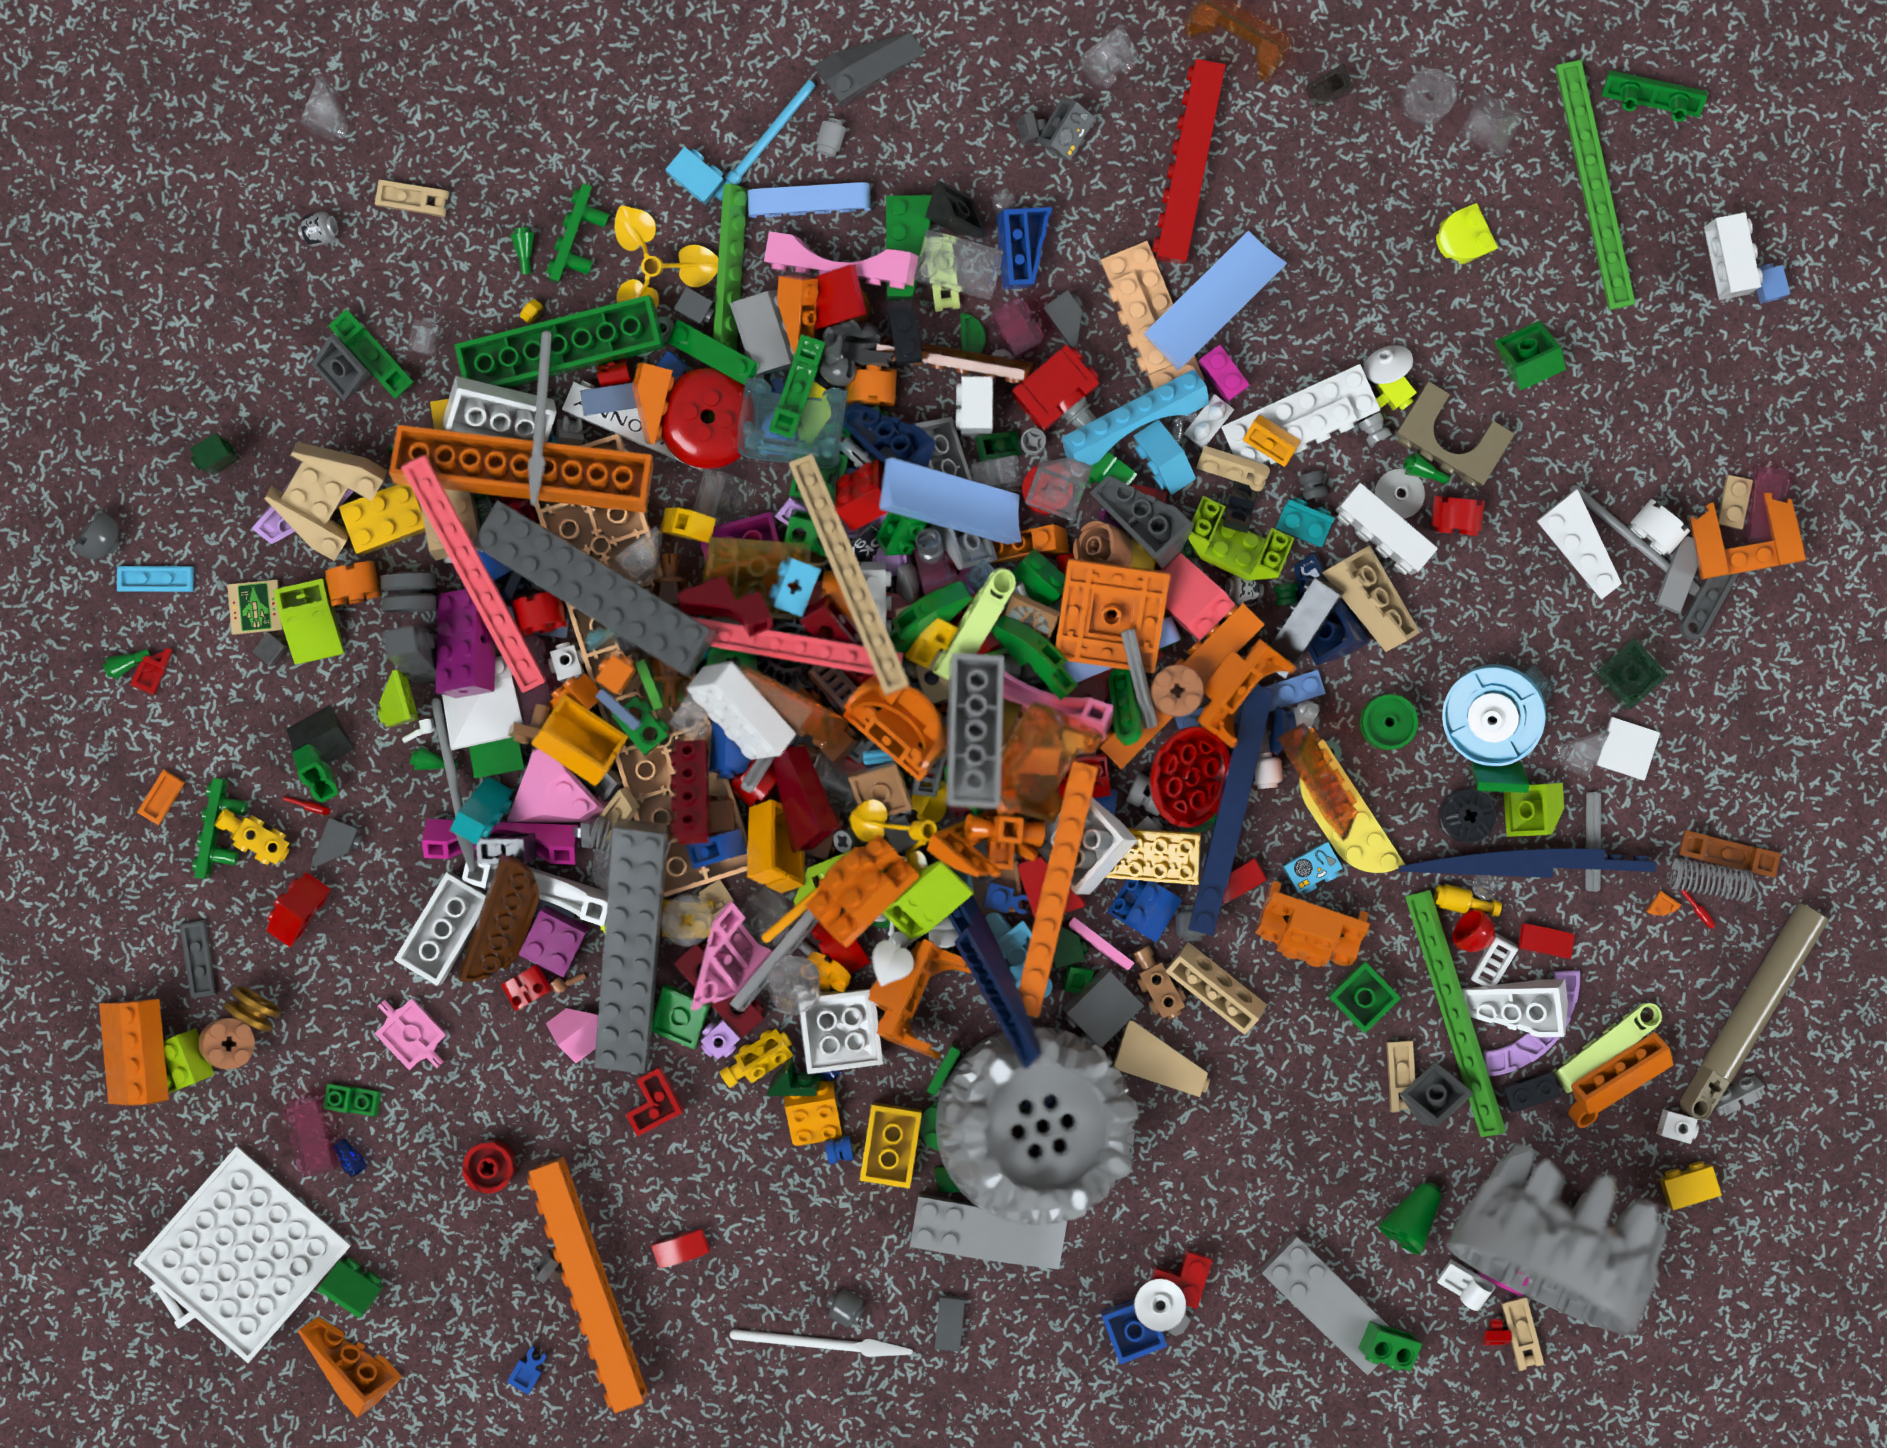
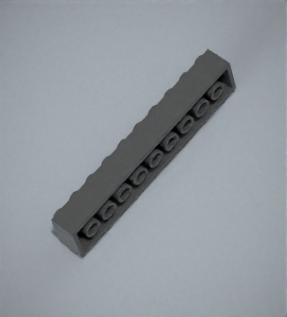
M498 500L473 541L476 548L684 675H693L717 634L713 629Z
M618 819L613 828L594 1068L645 1074L649 1064L669 825Z

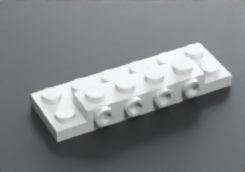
M1359 364L1221 426L1233 455L1262 464L1270 461V464H1274L1277 462L1243 441L1245 434L1258 415H1262L1301 440L1300 445L1294 452L1296 454L1307 449V443L1316 440L1317 444L1331 438L1330 433L1339 430L1340 433L1346 432L1354 428V422L1381 410Z

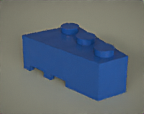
M1052 207L1003 209L997 214L1003 290L1026 289L1034 284Z

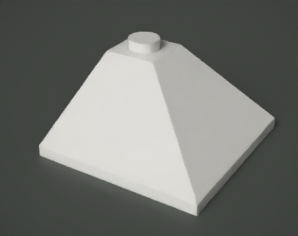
M503 656L495 657V692L461 698L442 695L451 750L511 738V736H508L510 726L514 722L524 725L518 685Z
M870 989L845 990L844 993L827 991L797 995L807 1074L883 1064L880 1035L876 1033L878 1030L877 1008L875 1004L868 1000Z

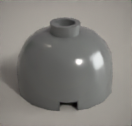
M100 508L93 514L95 518L84 527L74 544L75 547L72 548V551L87 559H100L108 552L113 555L120 545V541L117 540L119 526L116 520Z

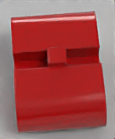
M627 358L597 365V376L601 387L631 382V372Z
M538 964L500 985L515 1011L553 990Z

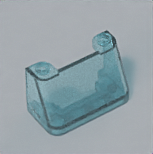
M746 378L738 424V452L747 458L784 463L813 454L818 467H836L840 458L848 391L830 388L822 393L821 399L809 397L793 439L768 431L782 394L772 393L771 385L764 379Z

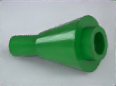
M529 227L514 228V234H510L517 256L520 258L521 274H531L530 257L535 232H530Z
M1417 452L1413 455H1408L1403 464V468L1406 469L1405 475L1434 479L1444 485L1448 482L1449 475L1436 470L1432 464Z
M146 648L134 654L105 657L106 663L102 665L108 678L113 676L117 680L133 668L136 663L143 661V657L150 656Z
M419 746L418 751L413 750L410 765H415L414 770L445 769L441 756ZM454 761L455 769H456L458 762H457V761Z

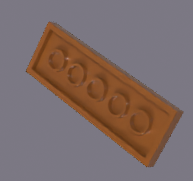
M892 337L877 343L876 352L894 353L893 361H897ZM920 343L922 361L932 364L931 367L935 369L945 370L947 367L956 368V372L971 374V371L981 372L980 376L996 378V375L1003 376L1006 381L1020 383V380L1026 379L1033 373L1034 363ZM922 362L914 363L912 365H922Z

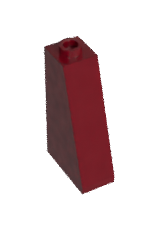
M789 745L780 756L775 757L772 761L790 845L793 853L815 848L839 828V824L806 746L794 747V745Z

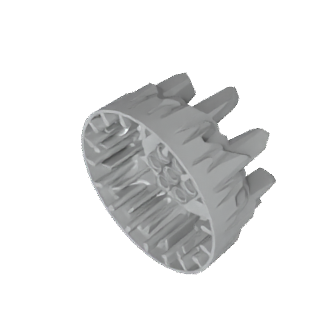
M1032 1026L1042 1054L1028 1069H1024L1004 1031H1001L980 1041L956 1063L946 1079L939 1097L935 1127L937 1145L942 1162L950 1178L962 1194L985 1212L1003 1220L1021 1224L1049 1225L1050 1223H1060L1063 1220H1074L1086 1215L1087 1211L1093 1209L1092 1205L1100 1203L1108 1196L1109 1190L1115 1186L1116 1180L1127 1176L1132 1170L1133 1161L1130 1159L1131 1153L1129 1149L1134 1147L1133 1143L1136 1132L1132 1128L1135 1125L1134 1120L1139 1119L1136 1101L1127 1095L1128 1088L1124 1085V1077L1119 1069L1111 1065L1112 1061L1106 1057L1105 1052L1096 1044L1086 1042V1039L1064 1030ZM1049 1094L1055 1098V1104L1050 1109L1044 1105V1099ZM1023 1100H1027L1030 1103V1110L1026 1114H1022L1019 1110V1104ZM1064 1114H1069L1072 1118V1123L1067 1128H1064L1061 1124V1118ZM1040 1119H1044L1047 1123V1129L1044 1133H1039L1036 1129V1124ZM1019 1124L1022 1127L1023 1133L1020 1138L1014 1139L1011 1135V1129L1014 1125ZM1061 1138L1064 1142V1148L1061 1152L1057 1153L1053 1149V1143L1056 1139ZM1032 1144H1037L1039 1147V1154L1035 1158H1031L1028 1154V1149Z
M1515 1144L1512 1151L1497 1163L1491 1176L1481 1186L1476 1197L1465 1206L1446 1244L1447 1248L1459 1259L1486 1276L1543 1305L1615 1333L1634 1335L1658 1277L1656 1264L1666 1238L1667 1228L1657 1222L1656 1205L1647 1200H1636L1632 1207L1627 1208L1618 1216L1613 1228H1607L1605 1224L1615 1199L1614 1177L1597 1178L1589 1192H1585L1580 1196L1572 1210L1559 1201L1564 1177L1549 1159L1537 1166L1527 1187H1523L1533 1164V1149L1528 1146ZM1528 1277L1527 1285L1522 1286L1525 1278Z

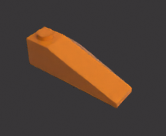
M316 1317L298 1330L299 1335L341 1401L357 1418L375 1406L402 1378L385 1357L378 1354L374 1358L363 1351L365 1348L364 1344L358 1341L355 1346L346 1341L343 1331L320 1317Z

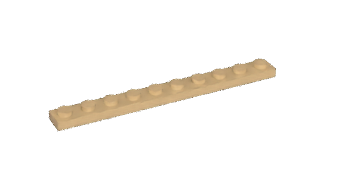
M813 454L789 462L793 477L885 696L909 687L905 673L839 516L835 511L834 504Z

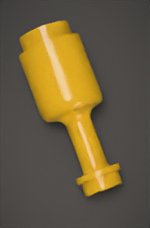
M1446 883L1444 885H1437L1433 898L1434 903L1439 905V908L1463 914L1467 913L1470 908L1489 912L1491 917H1498L1502 909V902H1498L1496 899H1493L1492 902L1473 898L1470 889Z

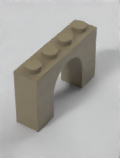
M1428 381L1394 436L1399 438L1397 442L1407 449L1414 447L1419 450V454L1429 462H1432L1434 459L1442 464L1440 468L1450 475L1457 473L1463 477L1462 482L1469 487L1483 486L1515 433L1492 421L1470 452L1453 454L1444 450L1435 439L1434 422L1450 394Z

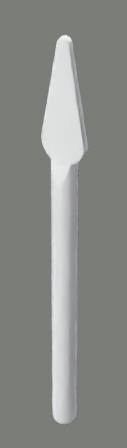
M732 1330L730 1332V1337L734 1340L861 1352L866 1357L911 1355L913 1353L912 1349L873 1339L856 1342L745 1330Z

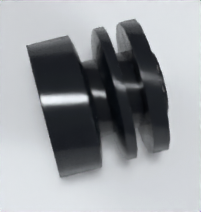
M1468 789L1451 792L1443 798L1438 807L1437 814L1440 829L1447 837L1455 841L1470 843L1487 837L1496 825L1497 817L1494 803L1487 795L1477 790ZM1466 810L1474 813L1471 817L1472 821L1464 820L1463 817L1467 815Z

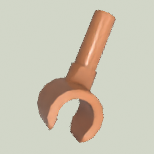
M582 973L568 979L566 982L559 976L550 983V986L555 993H562L571 985L586 979V976Z

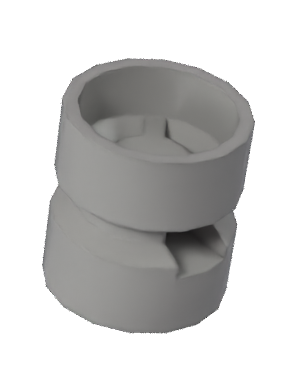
M1139 772L1127 795L1126 802L1137 807L1143 805L1145 811L1158 816L1159 812L1151 796L1150 777ZM1144 790L1150 792L1148 797L1143 794Z

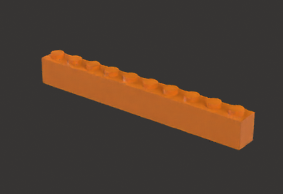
M1075 760L1071 766L1018 990L1028 1015L1037 1018L1040 1016L1099 769V766Z

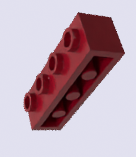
M706 740L675 742V751H671V765L675 767V774H671V787L675 789V797H671V810L675 812V820H671L672 836L676 835L679 845L709 843V751Z

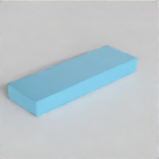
M117 566V591L194 592V567Z

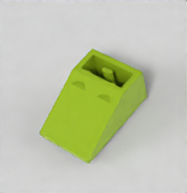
M325 579L273 589L278 614L295 665L345 654L335 607L331 606Z
M938 861L917 871L920 877L882 913L910 940L930 932L973 894V890L943 861Z
M196 1028L163 1041L168 1094L215 1075L212 1066L205 1061L199 1052V1034Z

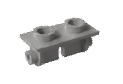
M1753 1075L1751 1077H1744L1738 1083L1727 1087L1715 1107L1718 1115L1724 1114L1727 1116L1741 1109L1739 1104L1741 1099L1745 1106L1762 1099V1096L1765 1095L1763 1089L1765 1085Z

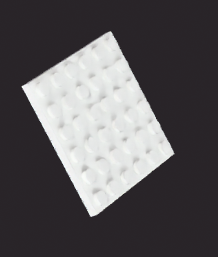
M236 1146L136 1259L134 1264L249 1363L352 1245L239 1146Z

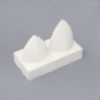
M1214 394L1209 401V405L1203 408L1183 435L1203 449L1204 445L1206 446L1234 409Z

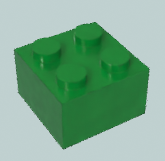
M1362 960L1326 994L1335 1006L1363 1033H1366L1401 999Z

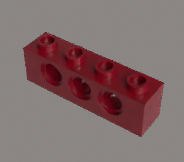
M829 594L805 608L800 621L806 632L811 633L814 638L864 646L857 627ZM840 669L857 688L873 676L872 674Z
M697 942L674 963L695 988L700 975L698 973V966L703 963L707 947L705 943L700 945ZM736 995L716 1003L711 1002V1006L741 1039L765 1018L762 1013L765 1009L756 999L751 1002L742 1014L733 1012L730 1005Z

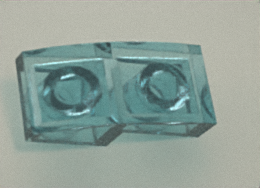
M597 627L596 631L591 629L584 643L588 644L586 650L591 652L598 648L615 632L610 629L606 631L600 627Z

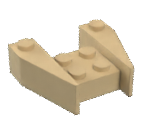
M297 442L291 455L302 461L285 491L282 492L271 486L265 500L312 549L335 561L345 545L349 534L344 526L330 519L331 515L348 488L372 501L384 481L387 470L365 457Z

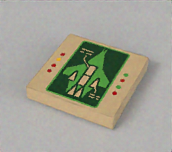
M279 580L227 584L232 635L283 630L273 589L280 588Z

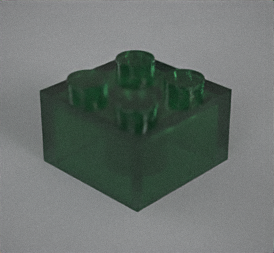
M1635 638L1624 642L1591 672L1624 710L1632 709L1669 676Z

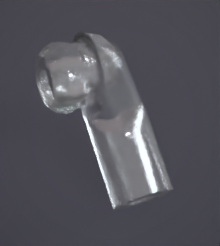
M1197 411L1188 416L1176 415L1172 419L1171 435L1176 442L1183 441L1184 425L1187 422H1194L1197 417Z

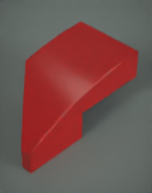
M167 648L161 653L143 657V661L140 662L132 678L131 687L155 696L173 651Z

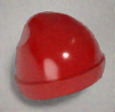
M1471 909L1463 914L1452 934L1454 945L1466 952H1480L1490 946L1496 938L1494 924L1482 909Z

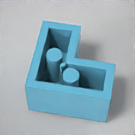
M1159 419L1133 436L1137 443V446L1134 447L1137 454L1142 460L1146 458L1149 461L1147 465L1155 475L1153 478L1161 490L1166 488L1170 495H1173L1196 479L1184 450Z

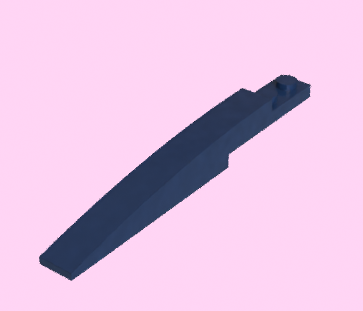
M1255 685L1244 700L1236 732L1238 744L1235 748H1232L1188 930L1214 935L1225 887L1228 884L1274 689Z
M927 847L922 852L927 859L928 866L941 861L930 853ZM972 894L948 915L959 935L954 943L1024 1069H1028L1042 1053L1010 969Z
M1542 848L1443 857L1398 866V871L1553 878V868L1656 872V862L1649 861V856L1634 855V860H1623L1624 855L1608 854V859H1605V849Z

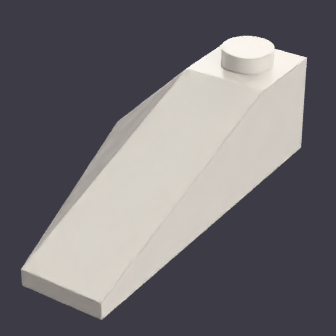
M1565 979L1533 980L1462 989L1470 1017L1489 1023H1499L1513 1030L1526 1031L1536 1037L1565 1036L1568 1008Z

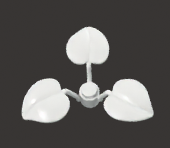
M881 914L874 921L883 922L888 918ZM948 916L930 932H927L929 933V941L936 944L939 948L955 946L954 942L959 937ZM891 921L888 932L889 939L878 943L873 951V967L881 986L902 979L910 974L914 961L911 953L906 948L921 937L919 936L912 940L908 939L902 932L894 931L895 925Z

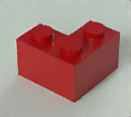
M307 872L300 879L296 877L291 882L286 895L281 893L273 904L275 908L267 918L270 922L266 931L290 948L305 932L310 919L322 907L331 891V888Z
M819 922L811 930L816 941L821 940L818 943L821 952L826 956L830 955L827 958L830 964L835 960L849 974H852L870 963L865 950L857 938L845 948Z
M662 1065L636 1080L647 1102L628 1111L626 1116L638 1137L684 1112L685 1109Z
M1185 1249L1179 1272L1154 1265L1150 1281L1164 1279L1174 1283L1182 1291L1186 1306L1198 1309L1212 1259L1208 1255Z

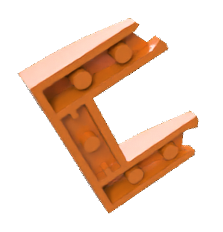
M1764 493L1772 541L1724 550L1714 502L1705 506L1708 512L1697 520L1694 516L1690 517L1701 580L1805 561L1803 543L1792 499L1788 498L1785 503L1772 499V493Z
M997 808L979 814L977 817L989 820V817L998 816ZM965 821L932 834L927 850L939 860L973 876H1000L1001 870L973 847L988 840V837L967 840L964 835ZM1022 841V844H1015L1014 853L1035 861L1039 854L1035 849H1042L1043 844L1038 847Z

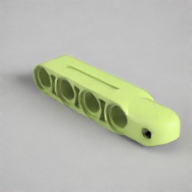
M998 568L994 570L984 586L977 592L957 625L959 629L947 650L943 649L935 662L933 673L949 681V661L952 653L976 654L1015 588V577L1008 569Z
M1649 1002L1639 1005L1630 1013L1622 1017L1623 1020L1618 1024L1614 1023L1604 1030L1601 1037L1598 1039L1594 1038L1583 1046L1584 1050L1580 1053H1574L1563 1062V1066L1559 1069H1553L1554 1077L1566 1093L1572 1092V1083L1630 1048L1655 1029L1662 1019L1659 1007ZM1645 1007L1651 1008L1654 1012L1653 1019L1649 1022H1643L1640 1018L1641 1011Z

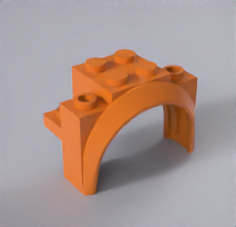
M924 939L923 942L917 941L915 947L910 951L914 961L910 974L884 986H881L877 979L870 989L868 1000L885 1011L884 1016L878 1023V1030L876 1032L887 1041L938 1060L941 1053L931 1049V1044L916 1039L911 1029L910 1019H912L930 977L947 970L972 973L963 957L944 951L933 942Z

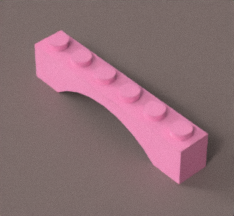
M769 231L764 262L771 264V269L786 271L787 267L795 268L796 273L810 275V271L819 272L818 275L847 265L855 264L858 278L866 279L867 284L880 286L881 282L890 283L889 287L904 289L905 285H914L919 256L911 252L886 249L877 256L863 261L851 263L834 262L819 257L800 238L794 235Z
M1004 671L1003 699L1022 704V712L1104 741L1113 722L1112 705L1090 697H1064L1060 701L1055 694L1032 687Z

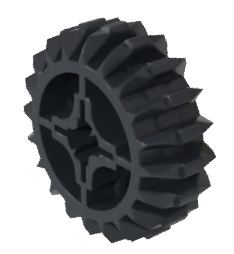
M785 616L784 624H780V621L775 619L776 627L770 629V631L793 632L794 635L814 638L811 633L806 632L802 623L799 625V617H795L793 623H790L789 617ZM756 655L758 658H762L758 661L759 666H766L763 670L764 674L772 673L771 678L773 681H776L781 676L782 684H786L787 678H790L791 683L795 685L796 677L799 676L801 681L805 682L804 674H809L811 667L815 666L814 664L803 663L795 668H785L794 661L779 659L776 665L770 657Z

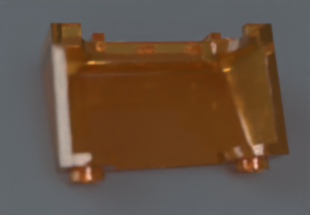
M1230 0L1199 1L1188 16L1183 33L1193 39L1197 34L1203 32L1211 35L1218 24L1258 49L1257 55L1253 60L1259 66L1258 78L1269 84L1289 51L1290 40L1288 36Z
M1040 702L1031 703L1001 753L1000 801L1010 811L1054 823L1062 809V798L1056 792L1059 784L1079 750L1085 753H1093L1099 747L1104 736L1095 728Z

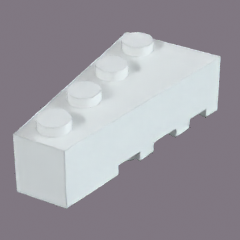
M1574 489L1536 520L1601 600L1622 584L1578 489Z

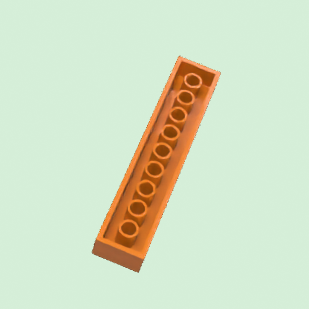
M397 425L389 473L393 483L410 485L401 467L426 455L440 483L446 490L531 499L528 463L533 453V441ZM543 442L545 467L537 500L647 513L653 472L652 455Z
M561 1156L536 1165L529 1171L530 1176L527 1177L530 1189L532 1191L535 1190L539 1200L536 1201V1206L539 1214H544L547 1224L544 1225L547 1237L548 1239H553L556 1248L553 1249V1254L556 1262H561L564 1272L561 1275L564 1285L571 1289L573 1296L570 1297V1302L573 1310L579 1312L581 1320L578 1323L582 1335H587L590 1344L587 1345L590 1358L596 1360L598 1381L600 1384L604 1383L607 1391L604 1393L606 1404L609 1408H613L614 1413L642 1404L648 1392L565 1158Z

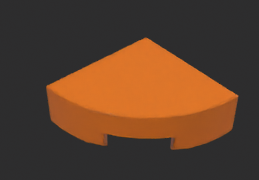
M1659 890L1646 912L1652 915L1663 916L1675 912L1681 904Z

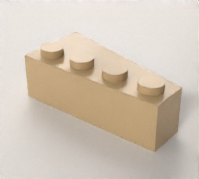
M1370 545L1322 572L1331 584L1345 592L1342 596L1343 600L1385 652L1420 633Z

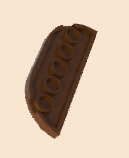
M500 855L458 974L460 982L484 980L490 978V974L501 968L505 970L518 957L538 905L539 890L532 871L523 862L514 857Z

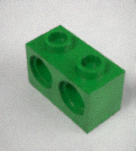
M792 509L784 545H788L796 551L806 549L814 551L819 556H826L809 512ZM803 528L807 534L803 536L797 535L794 529Z
M635 696L624 705L628 711L634 707L640 709L641 718L639 721L643 724L637 731H633L617 715H612L643 755L649 754L670 737L666 732L669 730V727L660 717L657 720L651 714L653 708L645 698L640 700ZM649 727H654L657 730V738L652 742L647 741L644 737V732Z
M1369 1321L1359 1345V1350L1365 1355V1359L1373 1364L1378 1365L1379 1362H1382L1396 1371H1400L1401 1368L1411 1371L1422 1343L1412 1333Z

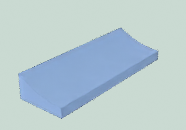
M1247 231L1144 335L1179 370L1287 262L1264 246L1250 231Z
M895 458L886 459L880 501L881 510L1007 545L1022 542L1018 518L1019 494Z

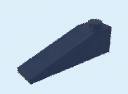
M1316 553L1309 555L1294 565L1296 583H1298L1299 587L1297 592L1301 598L1305 594L1302 589L1310 578L1314 580V578L1321 576L1327 580L1322 573L1326 571V568ZM1341 598L1308 648L1315 665L1349 655L1369 643L1358 618L1343 598Z

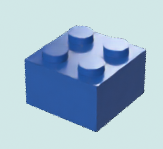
M1135 1299L1100 1311L1120 1364L1168 1347L1162 1331L1149 1329L1138 1319L1135 1311Z

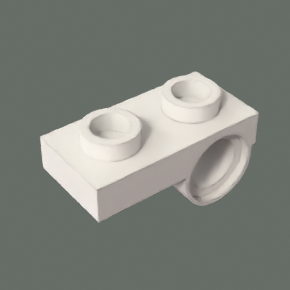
M1452 1259L1437 1278V1283L1459 1295L1461 1301L1474 1311H1479L1494 1291V1284Z

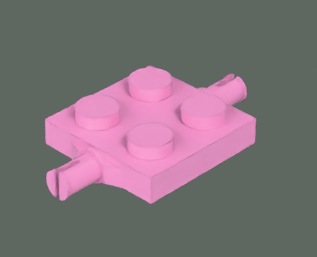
M413 998L397 1010L386 999L378 1005V1008L388 1018L375 1035L409 1070L419 1061L426 1058L436 1069L444 1062L434 1050L447 1033Z

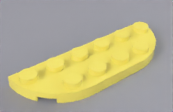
M1324 739L1319 740L1309 750L1303 760L1299 778L1300 792L1305 805L1335 851L1348 864L1366 872H1389L1398 869V866L1405 865Z

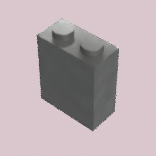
M1104 966L1062 1009L1067 1014L1064 1019L1073 1028L1078 1025L1084 1031L1081 1036L1087 1042L1096 1043L1102 1048L1144 1005Z

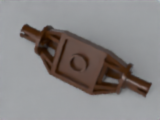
M668 553L662 554L663 576L653 579V584L655 585L652 593L680 609L676 595L679 593L678 585H680V590L682 591L688 587V579L678 576L679 554L671 553V564L670 555ZM688 614L691 617L699 618V615ZM647 652L648 661L655 675L653 681L664 684L663 707H679V684L681 682H688L689 677L682 673L678 676L676 669Z

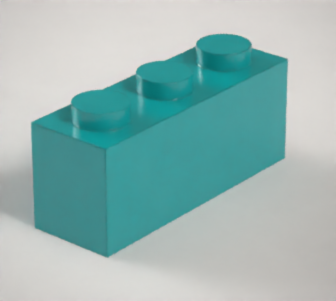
M487 776L460 808L450 831L476 845L483 837L487 839L494 826L497 827L501 821L503 814L506 815L513 804V801L510 800L513 790Z

